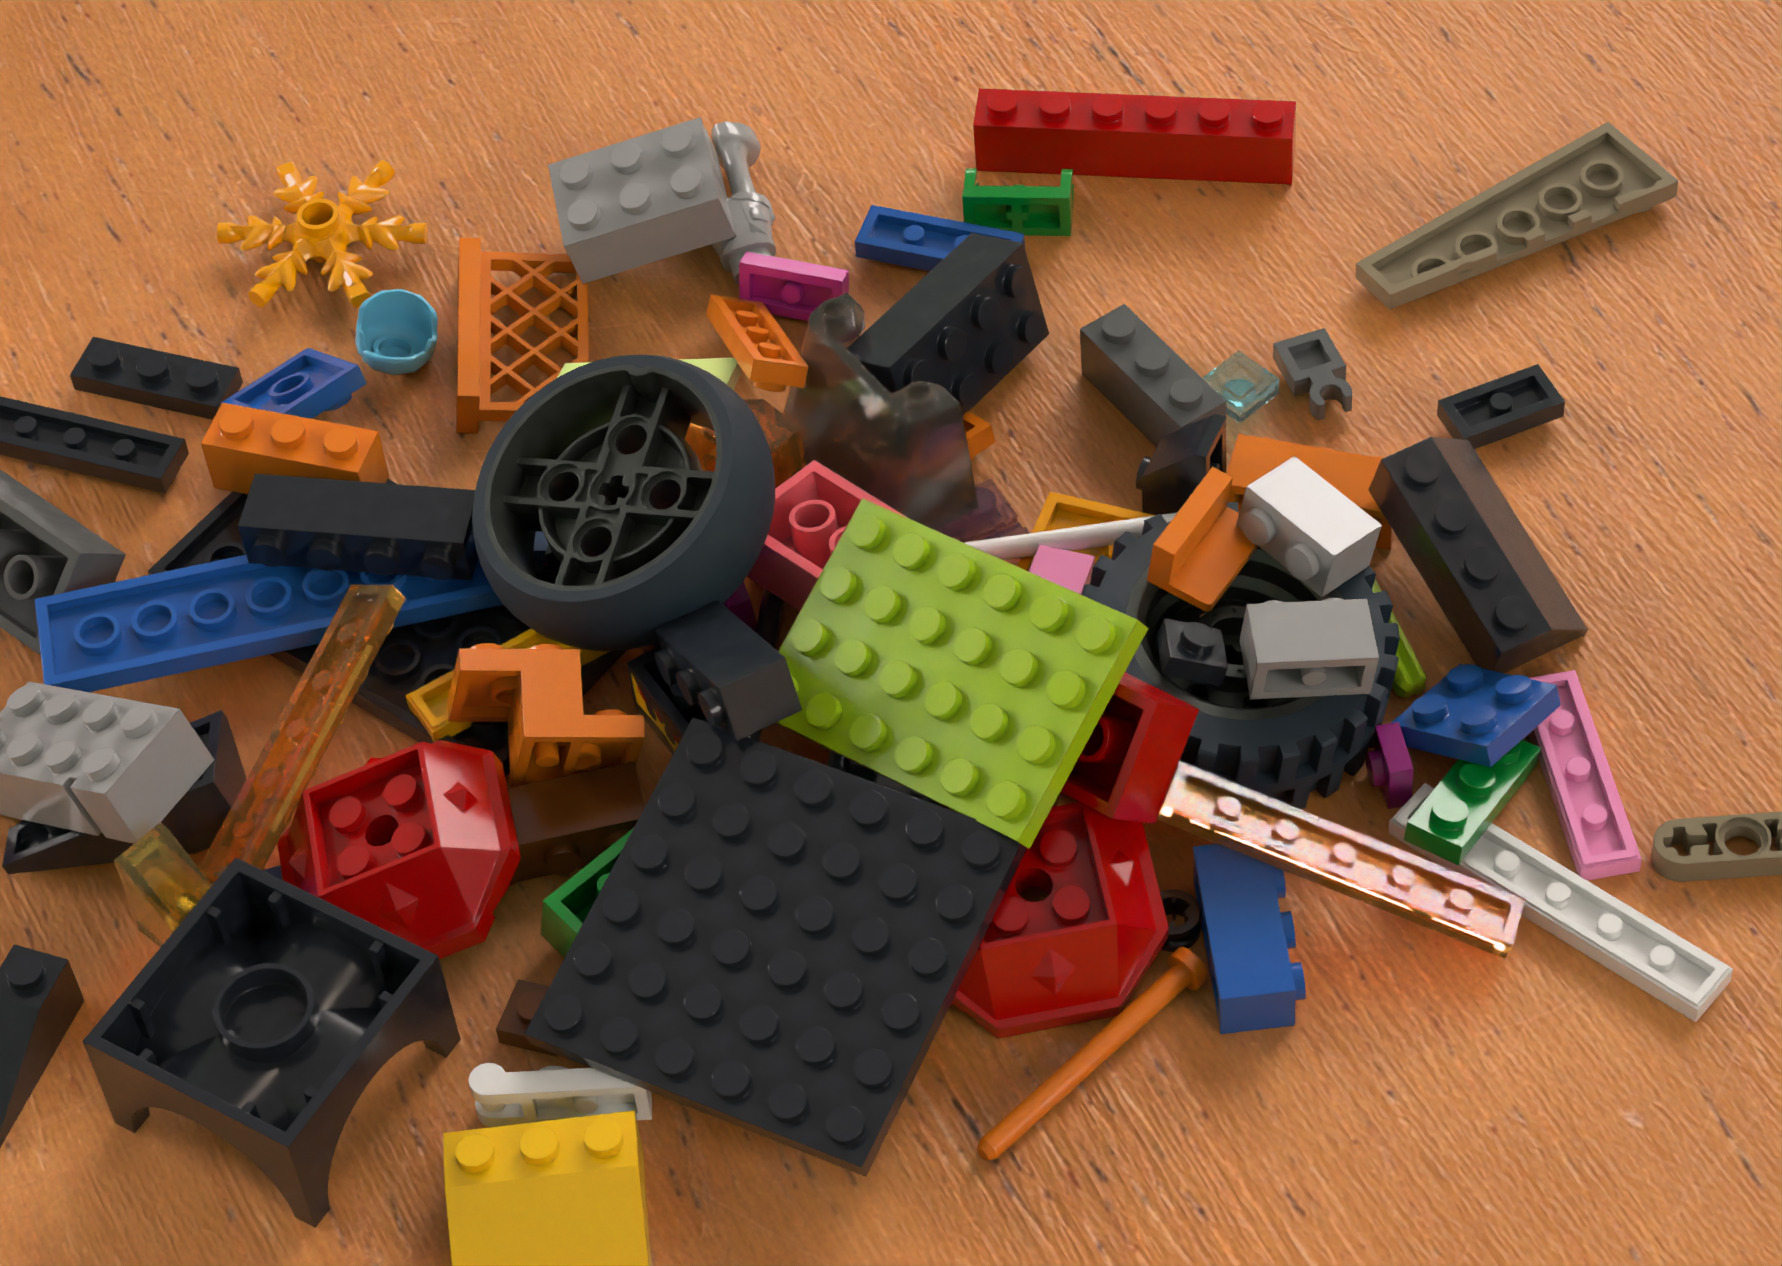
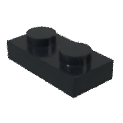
M1539 364L1438 400L1437 416L1453 439L1469 440L1473 448L1476 449L1564 417L1565 400Z

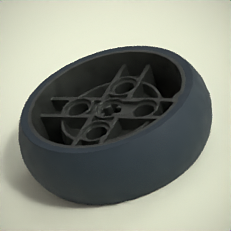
M657 355L616 356L580 366L561 375L532 395L506 422L490 447L481 467L473 502L472 525L480 565L502 604L524 624L551 640L593 651L631 650L659 643L654 629L718 600L722 604L725 603L743 583L753 568L767 538L774 512L775 474L772 454L765 434L747 403L727 384L706 370L678 359ZM690 423L715 431L717 443L715 472L703 471L695 451L685 441ZM536 531L544 533L551 551L562 563L555 584L537 579L534 566Z

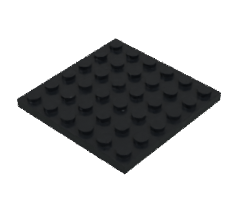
M692 718L524 1034L532 1045L866 1177L1027 848L969 816L749 737H744L737 741L726 729Z

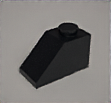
M1214 414L1163 436L1152 458L1147 456L1143 458L1136 477V489L1142 490L1143 513L1152 515L1177 513L1212 467L1226 473V416Z

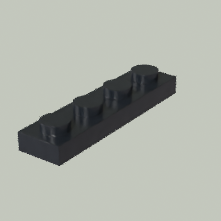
M0 396V455L161 493L167 492L189 455L184 438Z

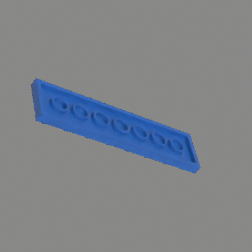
M247 555L35 599L44 684L84 692L98 691L503 605L489 584L480 565L479 557L472 580H437L430 577L395 574L378 575L370 572L324 571L318 568L292 566L270 567L263 564L249 563Z

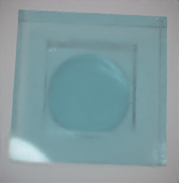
M1239 350L1203 377L1226 400V414L1238 423L1244 421L1279 394V378Z

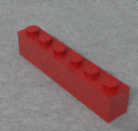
M979 88L973 123L977 171L1061 175L1062 169H1073V175L1292 185L1296 140V101Z

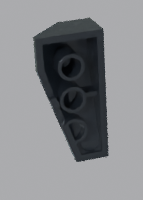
M220 710L190 723L215 760L141 845L106 838L102 832L99 836L23 820L8 831L2 867L7 874L196 854L216 845H228L236 841L240 836L249 833L252 793L228 718L224 712Z

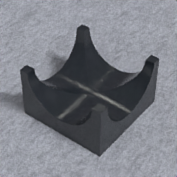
M235 857L82 1042L116 1124L136 1133L149 1117V1107L165 1109L195 1121L220 1136L252 1161L282 1193L291 1207L295 1218L316 1228L330 1210L328 1181L339 1137L353 1107L372 1078L390 1058L414 1042L423 1040L426 1048L447 1058L461 1039L438 955Z

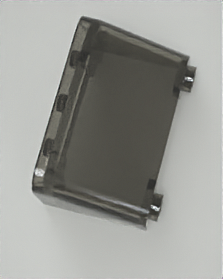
M848 293L826 300L811 313L799 353L809 366L804 388L790 386L782 415L779 436L785 455L799 470L803 469L813 460L817 461L909 519L934 530L978 509L979 505L960 403L940 385L926 381L913 382L891 394L846 349L860 336L865 328L866 318L861 305Z

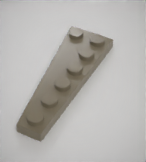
M1607 122L1357 262L1355 278L1390 310L1634 213L1648 211L1653 206L1677 196L1678 180L1612 124Z

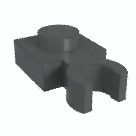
M1325 328L1273 343V359L1293 395L1297 396L1310 392L1309 410L1314 418L1317 420L1325 419L1324 401L1329 399L1338 401L1345 412L1352 411V388L1346 382V364Z

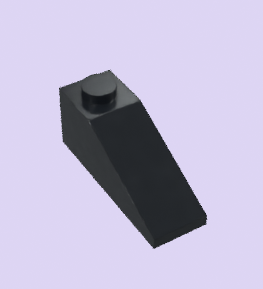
M15 944L0 967V1148L84 1003V998L68 959Z

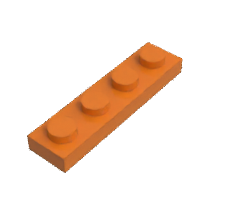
M710 295L706 316L749 381H753L752 384L755 387L772 392H783L786 390V386L804 388L809 366L763 302Z

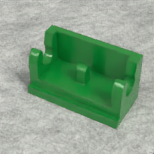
M966 168L962 193L964 222L1023 233L1028 236H1071L1074 205L1073 169H1062L1060 187L1016 184L1014 186H979V183H976L977 168Z

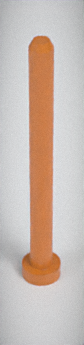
M1179 947L1167 958L1169 970L979 1140L977 1146L979 1155L986 1161L997 1159L1186 987L1193 991L1198 990L1209 980V972L1202 960L1185 947Z

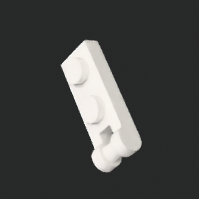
M484 1063L475 1067L468 1079L472 1096L476 1100L475 1106L478 1118L482 1124L488 1127L635 1110L637 1120H652L651 1091L593 1068L568 1069L562 1066H547L539 1071L505 1072L501 1066L495 1063Z

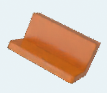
M1214 467L1209 470L1153 544L1147 576L1148 582L1206 612L1213 609L1258 547L1236 525L1239 513L1227 507L1233 477Z

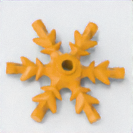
M383 160L373 167L363 182L357 176H352L348 186V196L341 192L337 193L338 206L331 200L323 199L324 192L314 194L317 186V177L310 176L303 182L295 164L292 161L276 167V174L286 188H278L273 194L279 199L290 203L285 205L283 209L289 213L297 214V220L293 224L284 225L274 216L271 225L256 216L250 215L247 218L249 225L246 226L231 222H219L217 225V240L219 244H231L244 240L240 247L244 251L252 250L264 244H267V250H272L285 241L293 244L292 251L272 256L276 263L264 266L255 273V276L265 280L257 283L248 292V297L252 303L261 308L272 299L280 286H283L288 292H292L295 287L297 272L307 275L308 270L305 262L309 259L320 264L325 262L321 270V276L331 273L328 282L329 291L334 292L343 287L351 305L355 308H360L361 304L371 297L361 280L368 279L373 273L367 268L355 264L360 262L362 257L347 252L351 243L361 241L367 249L372 250L374 241L388 250L396 251L399 249L397 241H406L413 244H427L428 241L427 223H412L401 226L405 218L400 215L377 223V216L368 219L360 225L352 222V216L370 212L372 207L368 204L382 200L389 194V191L379 187L387 184L395 176V170L388 162Z

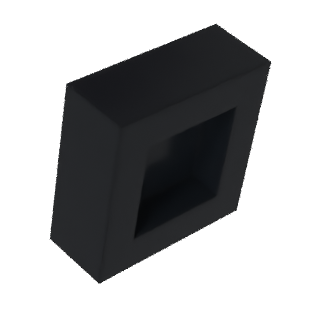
M1164 618L1156 636L1162 674L1220 687L1228 670L1222 631L1198 622L1186 623Z

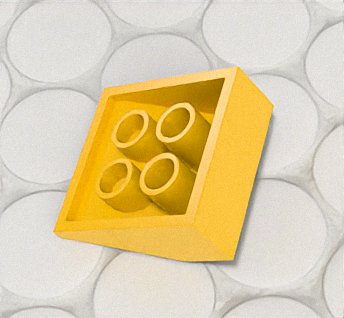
M635 1110L443 1133L445 1196L452 1266H651L644 1155Z

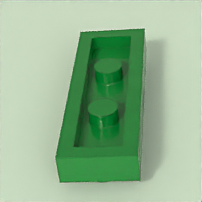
M1522 739L1492 767L1458 759L1409 819L1403 840L1459 865L1535 769L1541 748Z

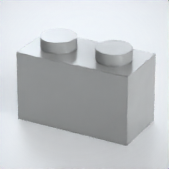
M1295 456L1246 487L1236 523L1252 543L1259 546L1285 567L1295 578L1301 580L1321 597L1369 567L1382 527L1378 521Z
M1328 598L1322 601L1305 602L1272 600L1260 604H1247L1239 641L1250 699L1370 694L1379 654L1367 599L1344 600L1341 598Z

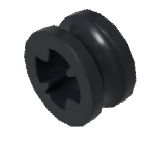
M1171 889L1160 892L1165 915H1172V920H1176L1177 915L1184 917V924L1175 927L1174 921L1170 922L1168 938L1161 950L1175 952L1179 947H1192L1199 939L1201 932L1199 903L1194 896L1185 891Z

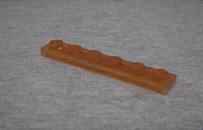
M350 585L195 874V877L208 889H210L235 857L263 871L265 870V865L278 840L291 821L302 791L306 789L310 780L315 776L326 749L335 732L342 725L345 713L360 685L366 679L373 660L386 636L392 630L394 621L406 600L393 585Z
M1179 761L1157 820L1503 959L1507 957L1514 944L1526 899Z

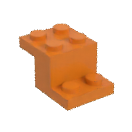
M482 643L474 645L469 649H459L448 696V722H508L511 787L633 761L636 766L645 739L644 715H627L625 712L616 709L601 710L593 715L583 714L580 649H563L555 644H539L530 649H503L502 646L493 643Z

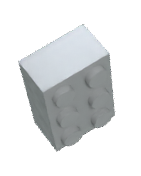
M701 117L548 165L563 245L583 284L736 237L718 155Z

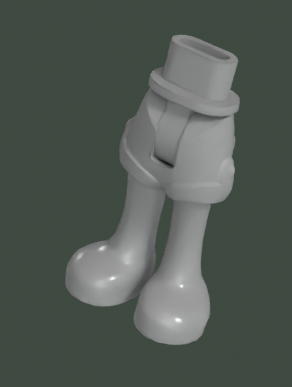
M725 121L714 125L711 132V141L718 155L719 164L725 169L731 188L732 197H727L736 237L711 245L720 257L724 269L732 272L735 282L739 284V262L746 252L775 257L776 247L772 238L771 227L775 220V215L769 200L764 195L756 193L748 169L759 158L761 150L760 142L755 132L747 125Z

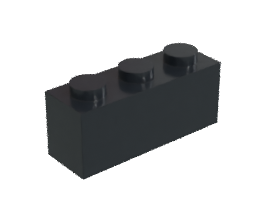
M714 601L654 629L661 651L655 653V660L665 682L669 686L673 684L678 685L689 705L698 704L712 726L720 724L737 741L802 711L785 657L720 601Z

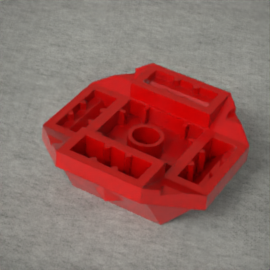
M438 740L431 744L420 742L383 758L371 757L362 767L303 790L291 826L277 839L283 881L438 955L439 960L486 940L495 920V916L492 913L507 891L521 859L502 762L493 751L444 740Z
M1060 792L1030 849L1027 848L951 1004L976 1019L977 1024L997 1039L1119 1015L1166 942L1169 931L1143 823L1112 819ZM1029 888H1037L1047 893L1048 897L1038 902H1030L1021 898L1019 893Z

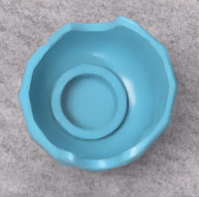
M404 289L379 291L366 299L359 308L355 338L358 354L362 356L363 361L376 371L390 375L415 373L432 358L438 338L437 313L419 294Z

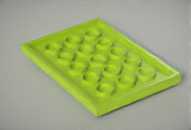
M862 498L778 651L786 659L802 711L780 720L776 724L952 811L974 818L983 825L1030 849L1143 640L1148 627L1131 616Z

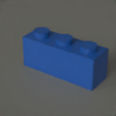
M1266 838L1193 846V884L1196 900L1200 905V923L1220 1034L1295 1026V1001L1306 999V989L1301 962L1290 963L1288 949L1296 947L1291 911L1280 912L1278 898L1286 897L1282 862L1270 861Z

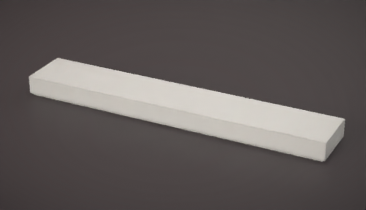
M1426 783L1389 821L1388 834L1694 1022L1702 1016L1731 982L1733 968L1491 823L1459 865L1404 841L1407 822L1435 789Z

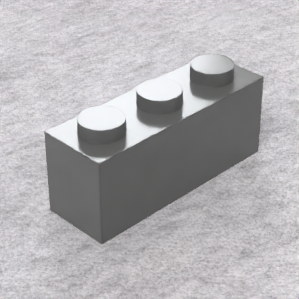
M1125 304L1080 328L1082 375L1156 447L1163 436L1214 414L1226 416V400Z

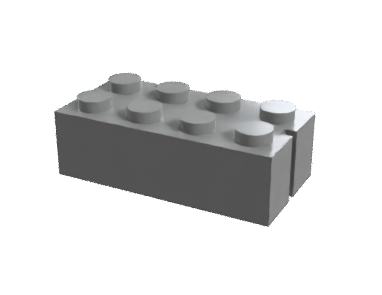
M28 681L25 686L11 694L7 700L6 707L0 712V815L99 836L102 832L106 838L141 845L215 759L179 708Z

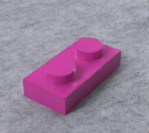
M746 252L739 262V299L763 302L768 311L773 315L842 327L849 316V270Z

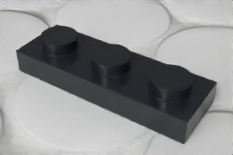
M98 337L91 339L70 374L75 390L212 420L221 406L220 403L237 393L243 384L240 369L237 367Z

